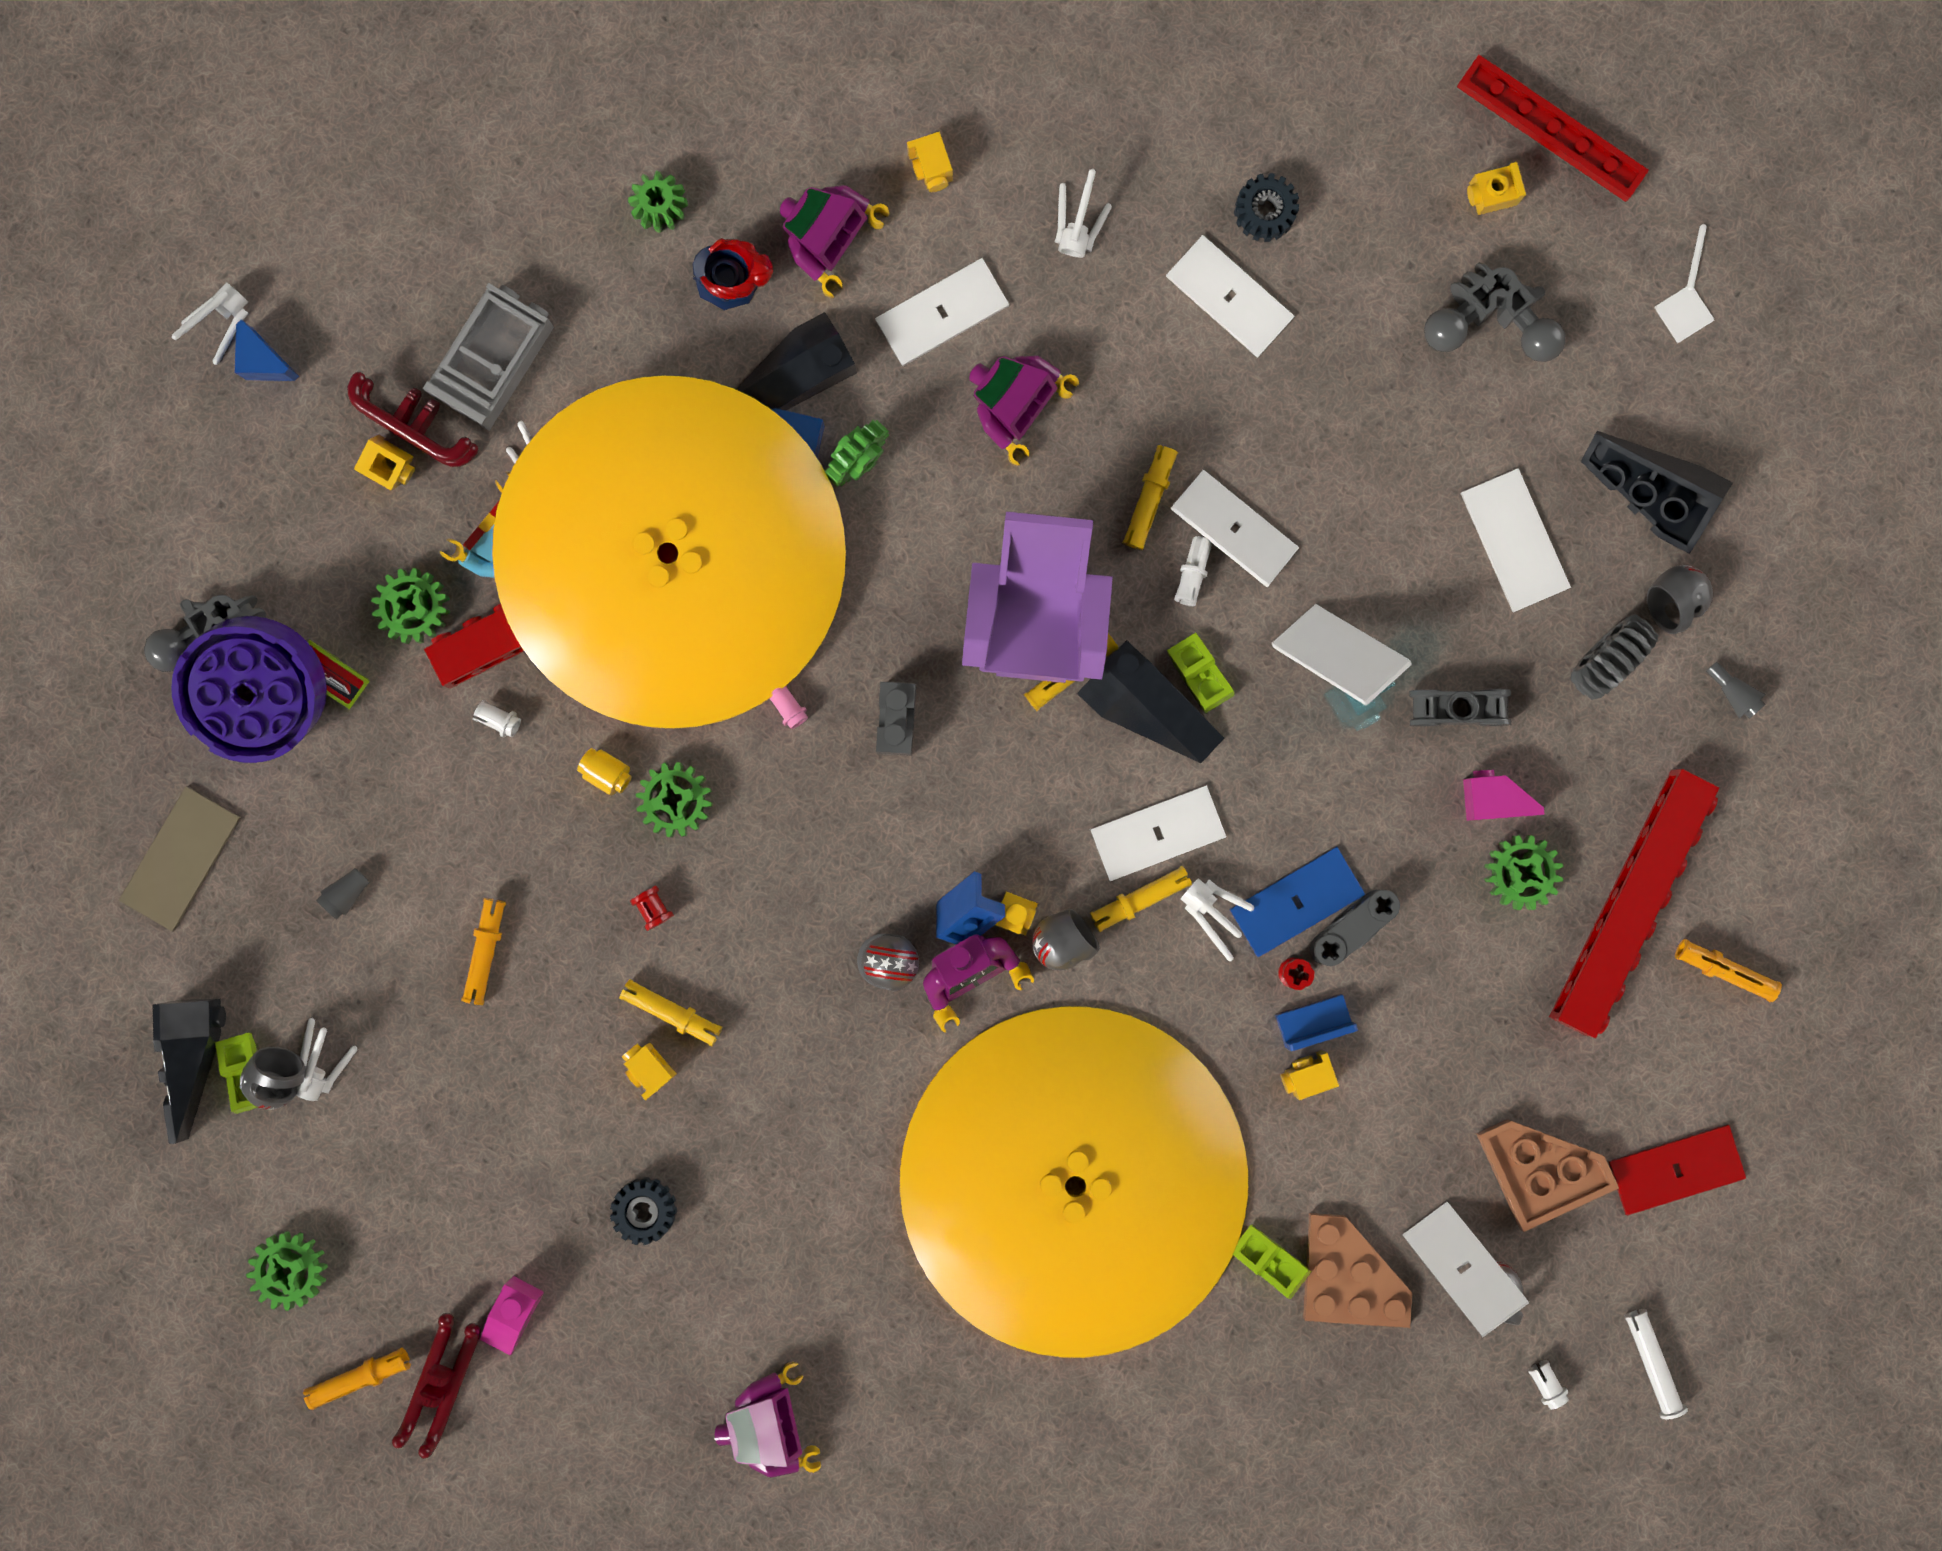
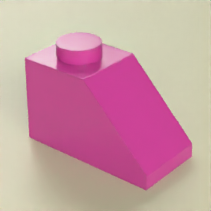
M1494 770L1473 771V778L1463 779L1467 821L1545 815L1544 807L1506 775L1495 776Z
M513 1276L504 1284L487 1317L480 1340L511 1356L544 1292Z

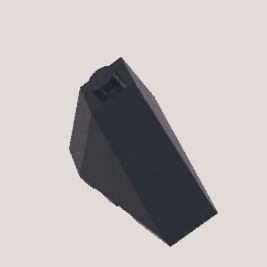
M824 312L795 327L735 390L756 399L771 410L776 408L786 411L857 374V370L840 334Z
M1600 431L1595 433L1581 460L1609 490H1618L1630 502L1627 507L1635 515L1640 512L1653 524L1650 530L1658 538L1688 554L1692 552L1733 482L1702 466Z
M1127 640L1105 662L1102 680L1090 679L1077 693L1101 718L1146 737L1200 764L1225 739L1166 677Z
M221 998L175 1000L152 1005L155 1052H162L164 1062L163 1068L158 1071L159 1083H164L168 1089V1094L163 1102L169 1144H176L189 1139L216 1052L215 1042L219 1041L221 1027H224L226 1022V1011L221 1006Z

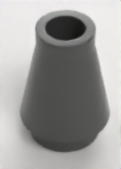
M354 868L349 874L320 891L322 895L316 901L337 920L342 914L346 916L361 892L370 882Z

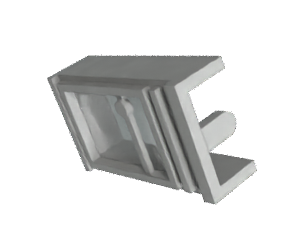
M488 283L485 293L429 382H426L423 389L435 399H440L455 411L470 417L483 428L490 431L554 326L547 318L549 313L533 302L526 306L518 301L520 296L505 285H501L498 289Z

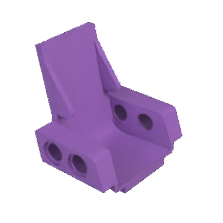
M1006 512L1001 564L972 563L963 647V666L979 667V670L982 672L996 673V676L1061 683H1066V680L1084 681V678L1102 680L1107 651L1113 577L1086 574L1093 520Z

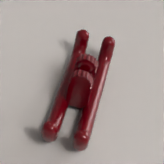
M355 372L351 376L347 386L349 400L367 418L444 465L461 467L470 463L477 455L478 446L467 437L460 438L453 447L445 448L424 435L439 411L441 404L434 399L429 400L413 423L408 426L407 424L421 400L422 393L420 390L413 387L392 416L371 403L370 394L374 387L371 379L366 378L362 372Z
M443 1313L438 1318L439 1327L402 1424L392 1439L393 1447L398 1449L404 1447L415 1429L423 1406L430 1408L438 1406L429 1432L418 1450L419 1456L423 1459L429 1458L433 1454L442 1437L481 1332L479 1324H468L465 1327V1338L453 1369L440 1365L454 1326V1316L451 1313Z

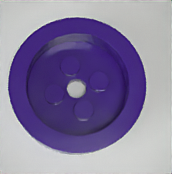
M241 616L230 618L214 625L186 648L175 665L171 691L173 704L180 722L191 736L194 734L202 743L210 748L208 751L232 761L257 763L269 761L286 754L313 729L324 710L327 686L325 673L317 654L301 635L288 626L272 619L258 616ZM241 684L248 686L255 693L253 701L242 700L238 696L237 687Z

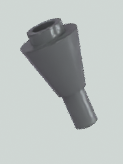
M1718 662L1714 663L1706 671L1722 686L1721 689L1738 718L1745 714L1750 719L1766 705L1761 700L1766 694L1735 676L1732 677Z

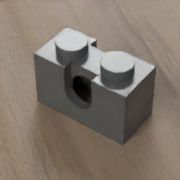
M880 682V715L876 741L877 754L912 756L916 684Z

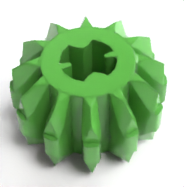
M657 170L654 174V180H649L646 174H642L641 178L644 184L642 186L632 184L631 188L636 195L628 197V203L634 207L631 211L635 220L641 219L640 224L644 229H648L653 224L655 231L660 233L662 224L666 223L669 229L674 230L675 225L672 219L684 220V213L680 209L688 206L687 199L682 197L685 193L683 185H675L676 180L671 174L663 180L661 172ZM659 197H663L664 203L659 206L657 202V207H654L652 201L655 198L660 201Z

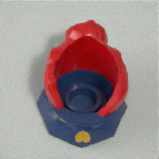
M721 238L717 240L713 245L701 249L696 254L692 264L693 280L696 281L700 298L716 305L722 310L750 303L757 287L766 285L774 272L772 262L767 255L759 254L753 244L738 239L725 240Z

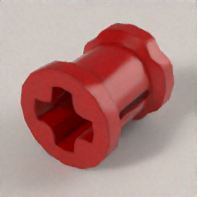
M654 886L630 900L631 905H636L644 918L646 931L659 926L674 916L672 911H667L660 899L658 886Z
M1291 957L1285 959L1278 970L1280 981L1285 986L1294 990H1303L1310 986L1314 980L1315 972L1311 968L1310 963L1300 958ZM1299 964V970L1304 972V976L1302 979L1296 978L1295 983H1293L1294 978L1289 975V970L1296 969Z

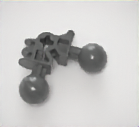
M1480 262L1475 265V273L1466 272L1462 275V283L1454 282L1450 286L1451 293L1460 306L1457 309L1443 308L1432 313L1426 320L1424 327V337L1430 347L1440 352H1451L1461 347L1466 341L1468 325L1473 321L1477 326L1481 325L1497 308V321L1505 329L1514 322L1523 333L1521 347L1525 355L1533 361L1539 362L1551 361L1558 357L1564 349L1566 337L1561 324L1554 319H1539L1530 309L1533 304L1541 300L1545 295L1543 287L1537 286L1534 288L1523 285L1512 270L1505 267L1492 270ZM1498 286L1502 287L1498 291L1496 289L1493 293L1490 294L1487 300L1482 302L1484 299H1486V297L1489 295L1493 288H1496Z
M226 595L214 596L206 602H193L185 599L181 601L180 607L186 615L184 619L188 625L179 631L175 629L154 631L145 642L144 654L146 660L154 669L161 672H172L180 655L183 654L186 648L211 627L225 621L226 619L224 618L227 614L229 616L227 617L228 619L241 616L265 618L266 612L262 608H254L258 600L254 595L240 598L237 601Z

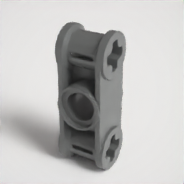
M1511 690L1409 691V696L1413 698V719L1410 720V726L1512 725L1511 719L1508 718V697L1511 696ZM1456 699H1462L1466 702L1468 713L1465 717H1459L1453 712L1452 706Z
M1372 890L1354 905L1344 910L1311 941L1309 949L1313 960L1326 966H1336L1354 951L1364 946L1380 929L1397 916L1400 910L1398 897L1388 890ZM1377 898L1387 900L1384 905L1387 910L1386 912L1375 911L1378 906ZM1324 942L1334 944L1331 949L1334 954L1332 957L1321 955L1324 951L1322 946Z

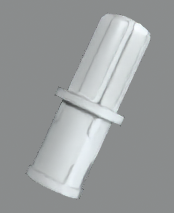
M1195 536L1193 538L1186 564L1181 565L1180 571L1183 573L1174 599L1176 602H1180V604L1196 606L1200 585L1203 578L1207 577L1205 567L1212 546L1211 541L1206 537Z

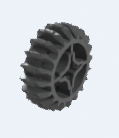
M1638 615L1626 617L1602 636L1585 654L1578 665L1573 668L1570 677L1571 681L1575 684L1576 689L1591 700L1602 698L1614 687H1617L1644 661L1645 657L1651 653V649L1655 647L1658 634L1645 619L1642 620Z

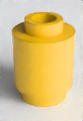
M590 748L584 754L577 767V771L583 774L582 778L610 796H613L616 792L623 793L632 778L629 775L630 767L602 749L597 751Z

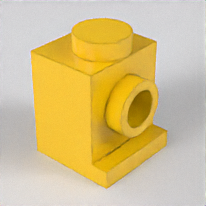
M940 131L907 142L908 156L910 160L914 159L912 160V165L917 180L924 179L929 192L945 189L949 185L948 182L953 181V169Z
M1517 162L1510 163L1509 166L1475 174L1469 182L1470 185L1467 187L1469 203L1471 206H1476L1478 215L1516 206L1526 196ZM1498 183L1499 191L1494 190L1491 184Z
M378 434L368 440L354 470L389 490L395 489L400 483L406 485L415 471V467L410 465L414 456L384 440L385 437ZM387 458L396 463L395 468L387 466Z
M1005 891L1001 902L1005 904V917L995 925L1026 936L1035 916L1038 903Z
M637 1043L622 1056L626 1061L624 1065L628 1069L625 1072L628 1079L637 1088L643 1086L646 1090L641 1095L645 1101L677 1075L651 1043L646 1044L644 1047Z
M1323 1050L1315 1052L1318 1058L1315 1060L1312 1059V1056L1294 1060L1292 1062L1293 1067L1280 1074L1287 1094L1293 1092L1294 1097L1302 1100L1339 1087L1327 1052Z

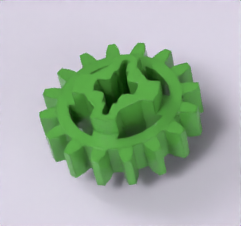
M872 420L869 425L865 424L863 428L857 426L838 442L837 448L830 455L833 460L829 463L830 467L825 471L827 477L837 487H842L846 482H850L852 478L857 481L877 464V460L884 452L882 446L889 436V431L878 420Z
M412 568L410 576L405 570L398 569L397 579L387 574L385 578L388 585L386 587L377 585L376 589L382 594L380 598L375 597L371 600V602L379 605V609L372 612V616L383 619L377 627L383 631L390 629L388 637L396 640L400 636L401 642L409 644L412 637L417 643H424V634L432 638L436 637L433 628L436 625L444 628L446 624L440 620L441 615L450 614V610L442 607V603L450 600L449 596L439 594L444 585L440 582L432 583L434 576L427 572L421 577V571L416 568ZM411 584L409 589L397 591L402 586ZM429 596L432 599V611L429 609L427 601ZM408 601H411L416 606L413 612L405 606ZM390 602L392 603L394 611L392 617L390 614ZM414 622H425L419 627L407 629L408 627L410 628Z
M676 762L674 770H671L667 763L662 764L661 773L654 769L649 770L652 780L650 782L641 780L640 784L646 788L645 792L636 793L637 798L644 800V804L636 808L637 812L647 813L642 822L645 825L654 822L653 832L659 834L663 828H666V836L673 838L675 830H678L681 837L687 836V827L689 826L698 831L700 827L697 820L699 818L708 820L709 818L703 812L704 807L713 806L712 802L705 800V795L710 794L712 789L702 788L701 786L706 777L704 775L696 778L693 777L696 768L692 766L683 772V766L680 762ZM676 777L686 779L694 788L684 789L680 787ZM661 782L662 789L656 798H652L656 786ZM672 790L675 794L682 795V800L677 802V810L673 805H667L666 800L671 798ZM697 801L693 814L688 818L686 814L688 807L692 802ZM665 811L670 814L673 823L663 821L655 812Z
M1520 835L1512 836V845L1506 840L1500 841L1499 846L1502 851H1490L1489 854L1495 859L1494 863H1488L1484 866L1486 869L1492 870V875L1484 878L1485 882L1495 884L1490 894H1502L1503 896L1500 900L1502 905H1508L1513 901L1514 910H1521L1524 903L1528 910H1536V901L1541 905H1547L1549 902L1546 894H1558L1557 889L1553 887L1554 882H1563V878L1556 875V870L1562 868L1563 864L1554 863L1552 860L1558 852L1556 850L1546 852L1545 849L1548 842L1545 840H1540L1535 845V837L1532 835H1526L1524 842ZM1520 849L1528 850L1519 859L1510 855ZM1542 862H1543L1544 868H1545V876L1543 875V872H1542V867H1541ZM1515 866L1527 867L1526 873L1532 879H1520L1522 873ZM1502 869H1504L1506 873V883H1504ZM1527 887L1537 890L1531 895L1519 896Z
M285 1231L280 1234L279 1239L274 1234L266 1239V1244L262 1243L255 1248L259 1256H253L248 1260V1263L254 1266L255 1270L247 1273L246 1277L255 1279L256 1283L251 1286L250 1291L260 1290L262 1292L258 1300L260 1303L269 1298L272 1300L271 1309L274 1310L283 1303L285 1311H289L294 1308L295 1303L302 1307L308 1303V1297L314 1298L320 1293L315 1286H320L326 1282V1278L319 1275V1272L328 1268V1264L319 1263L318 1258L324 1254V1251H313L312 1248L316 1242L314 1239L304 1243L303 1233L300 1232L291 1239L290 1232ZM290 1249L297 1251L301 1255L292 1253ZM267 1261H268V1263H269V1268H268V1271H267V1274H266V1265H267ZM289 1267L292 1273L285 1275L282 1269ZM308 1267V1279L306 1282L304 1275Z

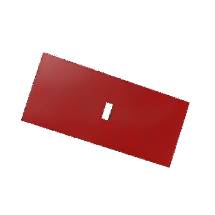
M1728 1124L1608 1161L1612 1174L1618 1184L1619 1189L1617 1190L1625 1215L1627 1216L1747 1179L1730 1125ZM1677 1163L1682 1174L1678 1177L1673 1167V1164Z

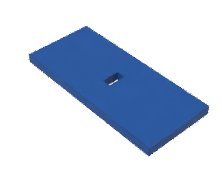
M1335 847L1246 899V902L1254 906L1253 911L1238 905L1229 910L1257 957H1260L1361 898L1365 893L1338 847ZM1295 895L1298 896L1303 905L1300 909H1297L1292 900V897Z

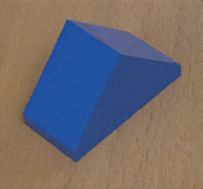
M242 319L236 324L235 373L245 380L295 381L299 377L253 327Z
M774 408L773 411L793 427L818 458L825 428L823 419Z

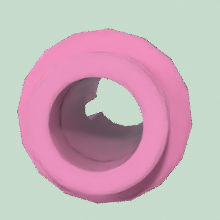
M787 685L783 689L776 688L773 690V696L769 699L784 718L782 722L784 726L788 725L791 729H795L808 719V716L805 714L807 709L800 707L788 690Z

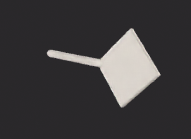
M1705 224L1700 225L1687 287L1654 307L1677 343L1714 321L1713 316L1694 289L1707 229Z

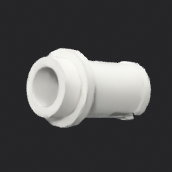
M485 700L479 703L474 712V721L499 731L500 736L503 738L506 736L513 737L521 724V719L517 717L516 712L511 711L508 713L489 704Z
M1548 1360L1539 1362L1540 1369L1545 1377L1542 1376L1536 1364L1530 1367L1528 1372L1543 1396L1541 1401L1544 1405H1548L1552 1410L1563 1406L1569 1401L1567 1388L1560 1385Z

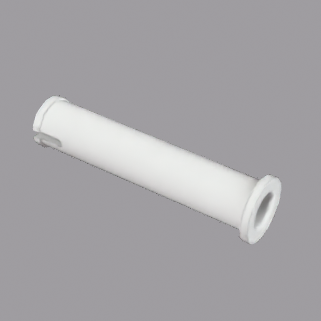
M1640 1309V1314L1637 1313V1310L1627 1313L1624 1316L1625 1320L1628 1322L1662 1410L1659 1413L1660 1418L1665 1420L1674 1419L1686 1414L1688 1408L1680 1400L1649 1320L1647 1310Z

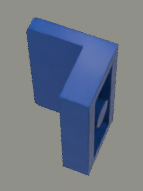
M974 871L937 902L936 938L958 944L972 935L977 934L981 936L1005 917V904L982 896L980 873Z
M1342 994L1275 1015L1285 1048L1290 1051L1358 1031L1357 1024L1351 1021Z

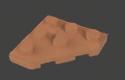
M1508 1119L1476 1133L1515 1220L1523 1232L1619 1189L1605 1156Z
M1309 1213L1306 1267L1312 1272L1305 1280L1303 1319L1314 1322L1410 1328L1412 1292L1344 1215Z

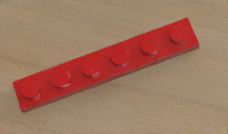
M1479 54L1457 85V88L1625 202L1630 199L1649 171V169Z

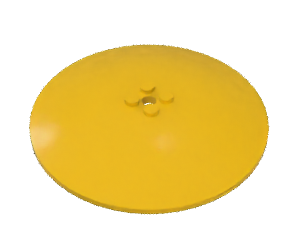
M665 375L640 377L600 388L567 406L537 432L517 459L504 485L496 511L492 557L497 591L508 624L531 661L552 683L584 706L605 716L647 727L686 728L721 722L743 714L771 698L773 690L776 688L783 689L801 672L823 642L834 619L844 582L846 547L841 512L833 487L813 451L792 426L773 410L738 390L708 380ZM672 543L677 547L678 557L676 561L666 564L659 559L658 550L662 544Z
M1061 1006L1027 1012L997 1023L962 1046L941 1067L920 1098L909 1123L900 1166V1197L907 1234L915 1255L928 1279L958 1314L991 1337L1018 1349L1055 1357L1086 1358L1131 1349L1154 1339L1187 1317L1207 1297L1228 1266L1240 1238L1248 1199V1166L1240 1127L1228 1099L1208 1069L1186 1047L1155 1026L1127 1014L1087 1006ZM1079 1176L1084 1179L1086 1186L1081 1194L1071 1195L1066 1191L1065 1184L1070 1177Z

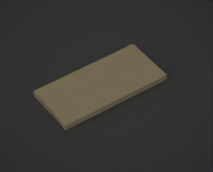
M186 786L118 901L168 930L175 931L241 817Z

